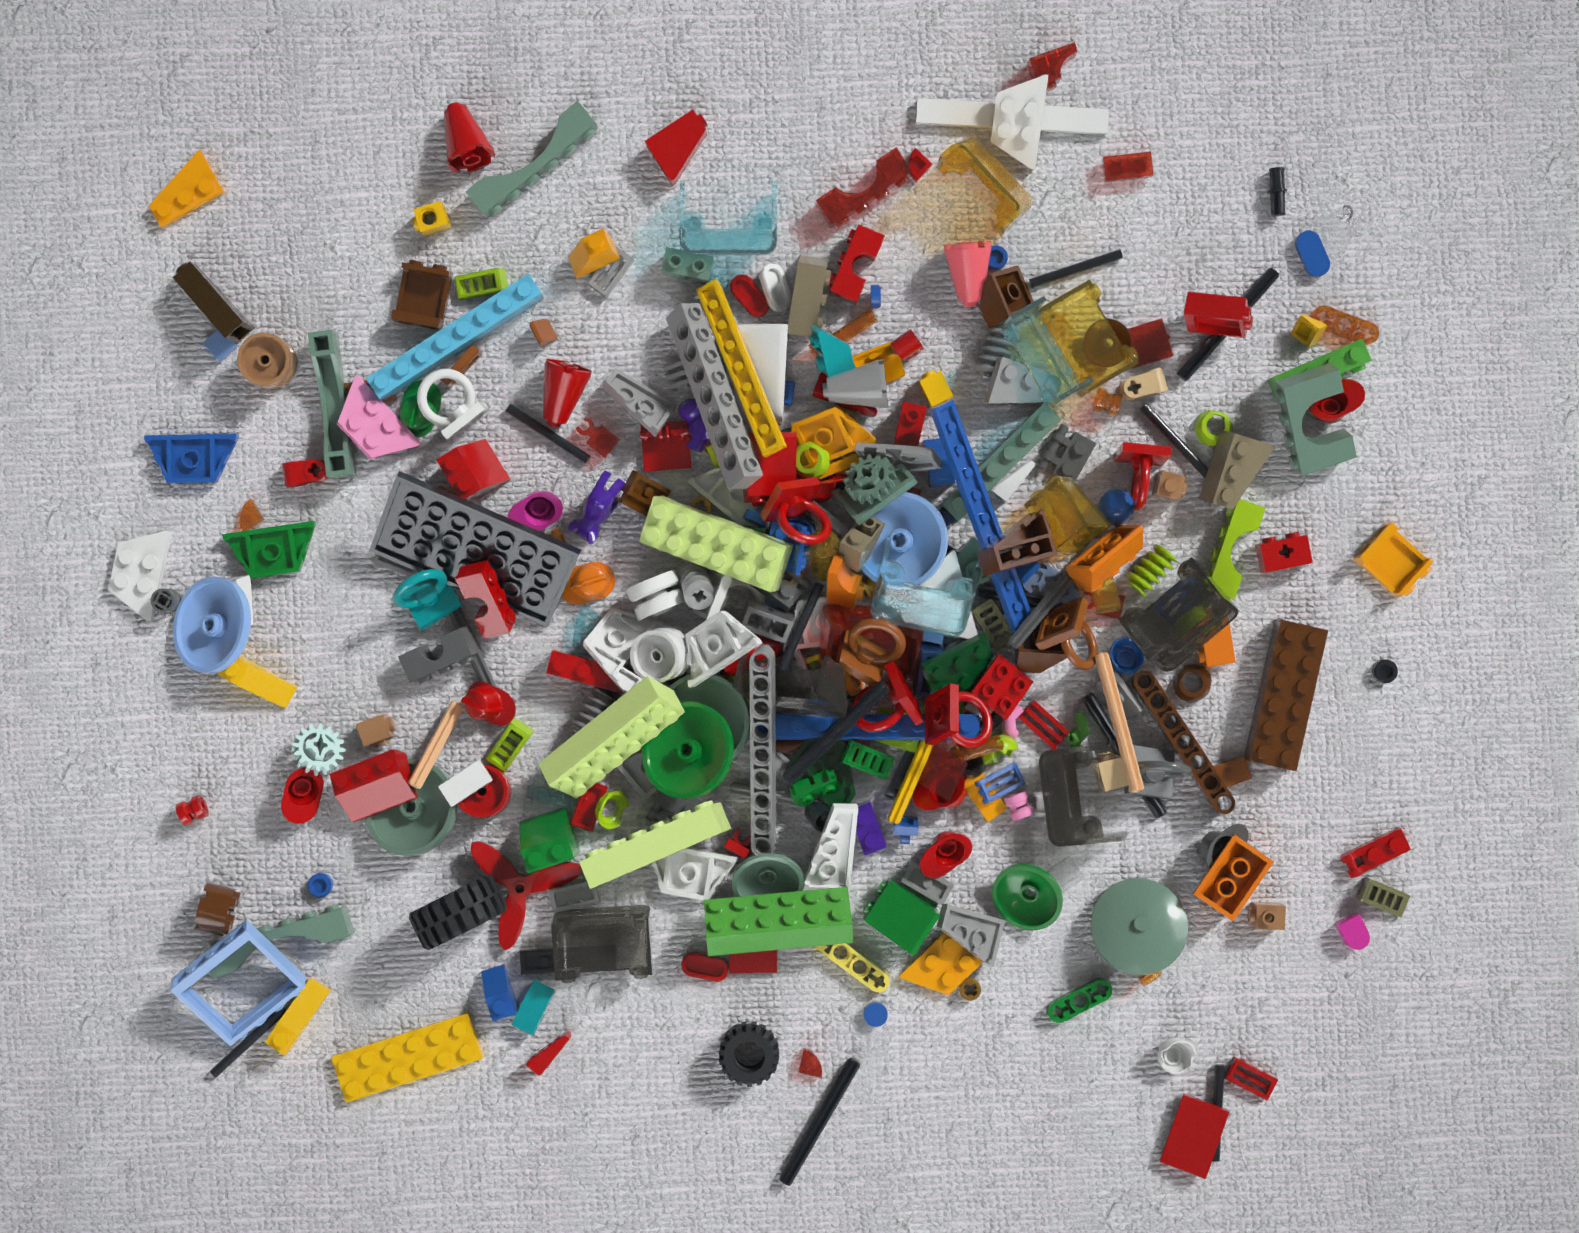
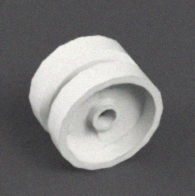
M675 570L657 575L626 589L630 601L636 602L646 599V602L636 606L634 609L638 621L651 616L657 617L685 602L681 589L671 592L666 590L677 585L679 582Z
M661 627L640 634L633 642L630 650V662L635 673L642 679L649 676L660 683L683 675L689 668L686 658L688 649L686 647L685 635L672 627Z

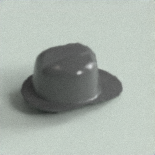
M1233 824L1223 832L1211 831L1203 837L1196 852L1206 861L1209 869L1233 834L1247 843L1249 835L1244 825Z

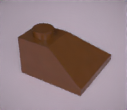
M1018 265L987 275L979 307L988 328L1002 325L1037 309Z
M1041 622L1022 645L1015 649L1016 667L1021 672L1042 673L1067 658L1061 643L1044 650H1040L1035 645Z

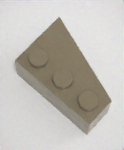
M800 255L787 334L809 337V335H812L810 326L815 325L822 329L823 318H819L820 308L825 309L827 294H823L824 285H829L831 271L827 270V259Z
M1221 430L1199 499L1234 509L1275 446Z

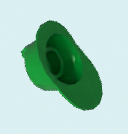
M422 380L408 386L398 414V418L416 437L427 435L435 425L423 416L418 407L417 392ZM433 383L427 392V403L430 409L438 415L442 396L438 387Z

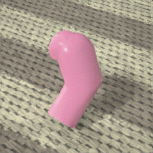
M1017 705L1009 718L1001 722L1002 734L1016 739L1019 734L1018 730H1016L1015 720L1024 712L1020 706Z

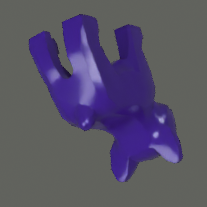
M695 398L686 399L678 407L679 416L689 424L692 439L687 443L686 448L702 453L707 441H710Z
M606 470L601 474L586 500L582 516L574 519L567 528L569 532H575L579 537L588 541L589 544H593L596 541L601 530L600 524L604 523L619 506L620 502L616 501L618 498L616 496L625 485V482L618 478L610 489L605 491L604 486L611 477V473Z

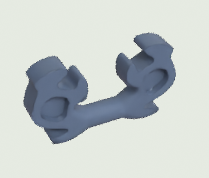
M1044 561L1042 564L1046 569L1039 568L1025 584L1022 582V587L1028 593H1032L1031 585L1038 586V592H1041L1046 587L1045 578H1051L1057 582L1062 574L1051 563ZM1074 582L1067 589V594L1062 595L1056 604H1065L1080 597L1075 590L1078 588Z

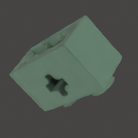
M666 247L661 271L664 276L707 284L711 281L715 261L713 256Z

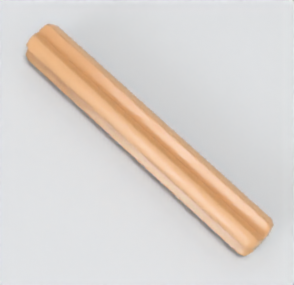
M450 702L409 779V784L412 787L420 789L423 786L463 710V706L460 703Z

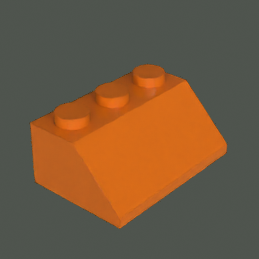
M1115 525L1065 567V570L1079 591L1095 592L1099 590L1107 578L1118 574L1121 566L1133 561L1137 557L1136 554L1143 549L1142 526Z
M1233 834L1192 894L1234 921L1274 861Z

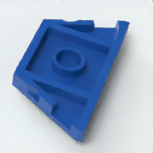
M239 434L144 435V440L149 444L154 454L153 457L161 467L162 474L167 483H218L239 439Z

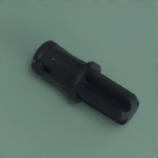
M1284 167L1269 169L1270 190H1268V194H1270L1271 215L1275 217L1285 215V193H1287V189H1285Z

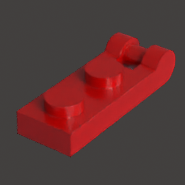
M1397 827L1340 855V858L1349 869L1347 871L1349 877L1355 878L1380 864L1410 851L1411 848L1402 829ZM1358 856L1362 861L1359 865L1354 860Z

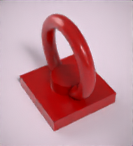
M1123 442L1115 452L1114 462L1131 463V468H1134L1131 498L1135 511H1141L1145 506L1149 489L1150 469L1153 466H1163L1171 457L1172 447Z
M817 477L778 482L760 514L764 522L777 520L780 528L787 536L806 545L823 543L829 538L832 530L828 515L822 508L812 502L821 486ZM807 510L819 519L822 530L817 535L803 534L794 529L787 519L804 516Z
M894 661L886 664L885 667L891 682H884L889 686L890 691L888 693L895 705V709L890 716L879 722H868L862 717L856 725L864 731L879 732L886 730L901 718L904 711L907 712L916 726L925 722L909 683ZM868 685L860 691L852 707L872 688Z
M948 684L925 698V744L935 745L950 737L952 741L962 747L976 748L983 745L990 737L992 732L991 713L987 705L978 696L969 692H959V685ZM960 701L973 704L981 714L983 727L981 733L975 738H966L958 733Z

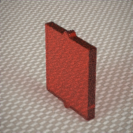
M1162 318L1128 328L1132 338V347L1129 353L1132 368L1173 357L1169 343L1170 335L1166 333Z
M934 745L917 783L931 790V794H938L944 799L951 801L968 763L955 756L954 752H948Z

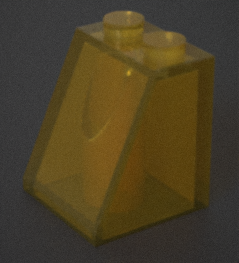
M1059 475L1052 477L1048 480V485L1042 490L1034 492L1030 496L1031 499L1024 504L1029 514L1044 508L1057 552L1077 553L1111 526L1107 518L1071 477Z

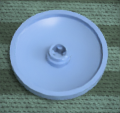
M905 492L872 516L884 522L885 526L870 558L861 568L874 582L889 588H911L927 581L940 568L948 547L946 524L937 508L927 499Z
M216 576L203 578L186 591L179 602L173 623L175 648L186 666L198 672L217 673L227 669L238 659L245 648L251 627V611L244 591L232 580Z

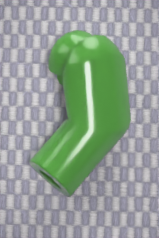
M1085 711L1074 713L1076 726L1066 737L1069 745H1080L1089 734Z

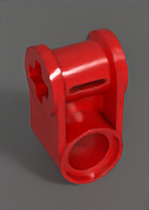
M911 329L891 342L898 356L906 361H909L924 350L921 342Z
M311 459L282 463L286 488L325 481L329 478L326 477L324 460ZM321 467L322 471L315 474L314 469Z

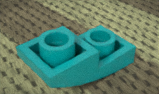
M534 979L516 1013L512 1026L533 1036L545 1016L544 1012L556 993L555 989Z

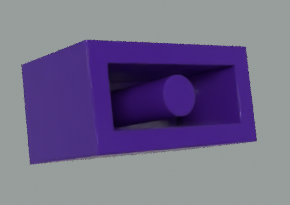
M870 800L857 804L856 834L864 856L887 848Z

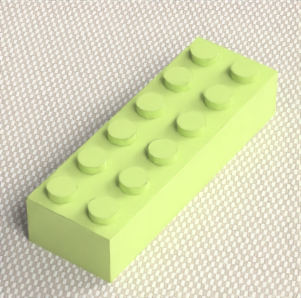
M653 496L639 539L640 543L769 592L779 590L794 546L788 542L665 496Z
M646 676L538 764L550 787L578 798L585 794L595 783L604 779L605 775L620 766L630 755L638 752L649 740L657 737L664 728L677 721L678 717L685 713L674 690Z
M712 800L693 807L695 810L693 813H691V810L681 812L672 816V822L667 819L651 825V831L649 832L646 828L628 835V841L626 838L607 844L608 850L602 847L584 854L586 859L579 863L590 889L730 830L731 826L721 803L713 804Z

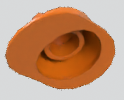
M590 562L574 567L562 593V598L570 604L581 605L608 596L615 585V575L612 569L601 562Z

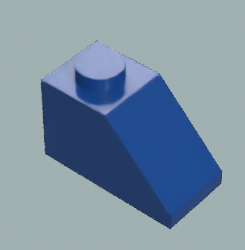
M940 438L923 440L924 447H932L942 460L940 469L927 470L929 488L955 484V478Z
M505 964L481 971L485 1000L492 1022L515 1015L519 1007Z

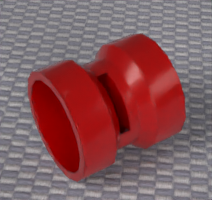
M201 795L192 797L189 802L182 801L175 806L178 818L184 826L193 823L197 818L203 819L209 816L207 804Z

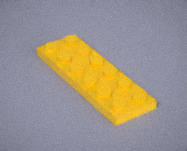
M470 1012L335 1054L331 1059L345 1102L347 1103L481 1060L484 1056Z

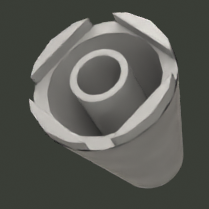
M883 359L828 377L827 383H822L824 398L829 397V402L888 408Z

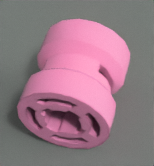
M1026 790L1018 791L1004 798L1006 806L1010 807L1012 821L1023 819L1035 813L1032 805H1029L1027 801L1028 795Z

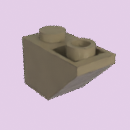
M870 517L859 526L855 523L842 539L839 546L838 555L844 556L847 567L859 572L870 558L885 526L884 522Z

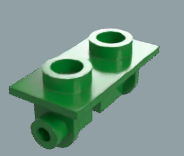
M826 769L813 775L815 784L811 785L809 778L792 784L793 786L789 790L792 800L798 807L807 806L819 797L831 796L836 790L841 789V786L836 779L834 770L829 771Z

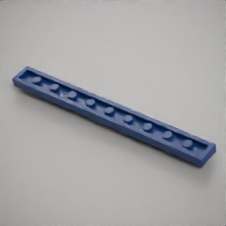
M947 400L929 410L982 550L1003 533L954 400ZM1015 568L991 575L1012 634L1031 613Z
M776 714V740H819L845 714ZM865 714L863 718L868 722H879L891 714ZM903 714L893 726L879 732L864 731L855 724L840 740H925V722L916 726L908 714ZM959 714L958 733L966 738L977 737L980 734L979 714ZM764 725L757 726L760 732H768L767 727Z

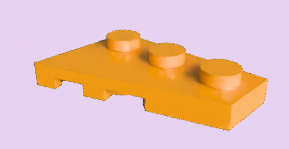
M199 149L149 204V207L159 225L164 228L221 196L225 191L203 152Z

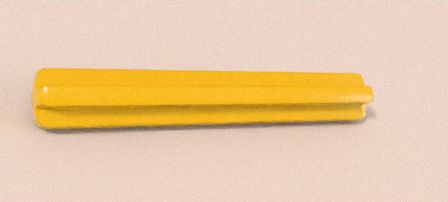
M925 740L920 741L887 816V820L894 824L900 823L934 746L925 744Z

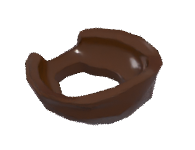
M1198 664L1185 665L1173 681L1175 694L1186 702L1202 700L1209 694L1212 679L1205 667ZM1187 672L1201 677L1203 684L1199 691L1189 692L1184 687L1182 678Z

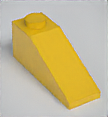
M241 655L227 669L216 673L231 683L283 708H287L298 688Z
M311 977L305 984V988L300 991L299 996L295 998L279 1020L265 1043L284 1056L289 1053L331 990Z

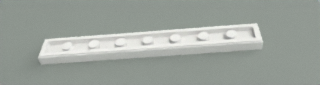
M917 98L916 124L992 129L995 103ZM1044 106L1041 131L1107 135L1109 109Z

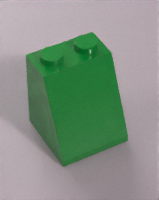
M566 807L519 822L520 852L527 873L574 859L580 853Z
M889 877L886 882L882 880L875 891L878 894L873 902L869 900L862 911L865 914L863 919L914 956L940 917V913L936 907Z

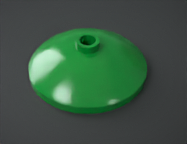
M1015 864L1005 868L999 873L992 887V900L996 910L1008 923L1020 929L1041 930L1050 926L1057 920L1063 907V894L1057 881L1044 869L1031 864Z

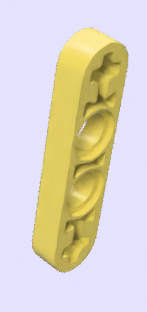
M833 944L829 952L825 950L828 948V945L814 946V948L871 990L881 993L888 988L890 983L888 974L849 944ZM838 946L845 947L847 949L846 957L842 959L836 958L833 954L834 949ZM857 960H862L866 963V970L862 973H857L853 970V964ZM871 967L875 969L872 971L874 976L878 978L881 975L884 976L883 986L881 984L874 986L875 981L870 976H868L867 980L864 979L869 974Z

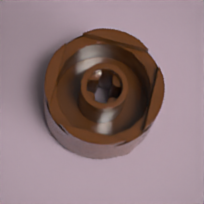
M206 883L203 890L206 891V895L200 898L194 930L220 936L227 935L234 924L235 915H231V913L238 906L241 892H236L234 888Z

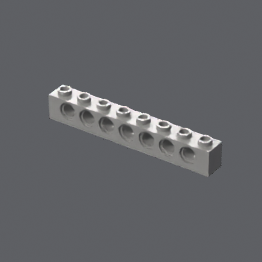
M681 303L666 317V321L728 490L747 489L763 476L762 470L700 303Z

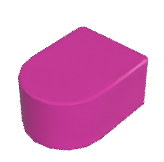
M1353 913L1335 922V926L1347 946L1354 950H1361L1368 946L1370 935L1359 914Z

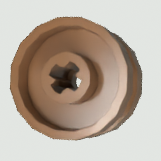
M264 332L253 334L244 340L238 350V368L244 378L255 385L268 389L281 388L289 383L296 374L298 366L296 352L289 343L274 334Z

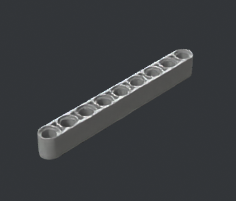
M767 645L758 646L749 661L751 850L754 855L771 853L776 843L775 652ZM757 655H765L768 659V662L761 663L757 659ZM764 678L768 682V686L759 685L757 679ZM757 702L766 703L768 709H760ZM764 725L767 727L768 732H760L757 726ZM758 749H765L768 752V756L760 755ZM758 772H765L769 778L762 779L759 777ZM758 795H765L769 801H761ZM758 818L767 819L769 824L760 823ZM758 841H766L769 846L763 847Z

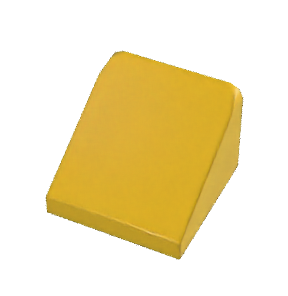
M1301 314L1290 334L1309 348L1318 343L1327 325Z

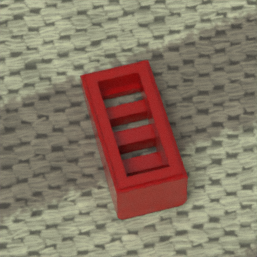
M567 1031L531 1056L525 1065L538 1076L542 1075L572 1036L571 1033Z

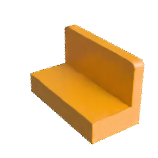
M891 342L852 356L855 368L883 359L886 383L905 376L901 358L893 349Z

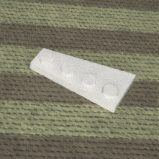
M833 803L805 875L802 891L848 887V892H850L858 816L857 804Z

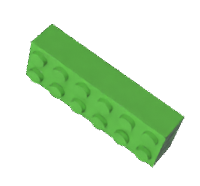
M848 887L704 900L708 956L853 943V924Z

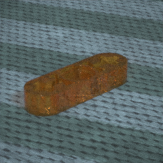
M1322 305L1311 312L1310 317L1318 321L1320 318L1317 314L1323 311L1325 312V317L1329 319L1334 318L1336 315L1337 317L1333 324L1329 320L1323 321L1327 325L1325 331L1354 342L1363 339L1365 345L1374 343L1379 337V328L1374 323L1332 307ZM1341 319H1347L1350 322L1351 328L1348 332H1343L1339 329L1338 324ZM1356 328L1362 331L1369 328V333L1372 334V337L1364 339L1365 334L1361 332H1356L1355 336L1352 334Z

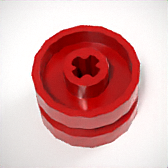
M484 765L493 781L484 786L487 793L483 796L479 794L478 790L458 803L461 809L472 817L489 818L496 816L506 809L511 800L512 788L510 780L503 771L494 766Z

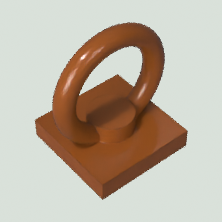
M1084 596L1052 608L1042 619L1035 645L1040 650H1044L1061 643L1066 657L1075 667L1081 670H1089L1096 664L1095 656L1098 654V648L1092 630L1084 621L1089 603ZM1081 632L1088 646V658L1086 661L1078 657L1070 642L1071 638L1079 636Z
M881 619L860 621L851 630L846 628L841 634L835 667L873 687L882 680L884 665L897 660L903 654L906 647L905 637L897 626ZM867 629L884 630L894 637L896 647L887 654V650L859 634Z

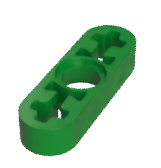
M1096 978L1052 1000L1047 1006V1014L1056 1023L1065 1022L1108 1000L1112 995V986L1106 979ZM1098 984L1107 986L1104 989V995H1101L1099 992L1092 995L1095 998L1093 1001H1091L1089 994L1085 991L1087 989L1091 993L1096 991ZM1077 994L1086 996V1003L1081 1007L1073 1004V998ZM1068 999L1069 1005L1072 1007L1073 1011L1070 1012V1010L1066 1008L1062 1010V1016L1058 1017L1057 1014L1052 1015V1013L1055 1011L1054 1007L1057 1005L1060 1008L1067 1006L1064 1001Z

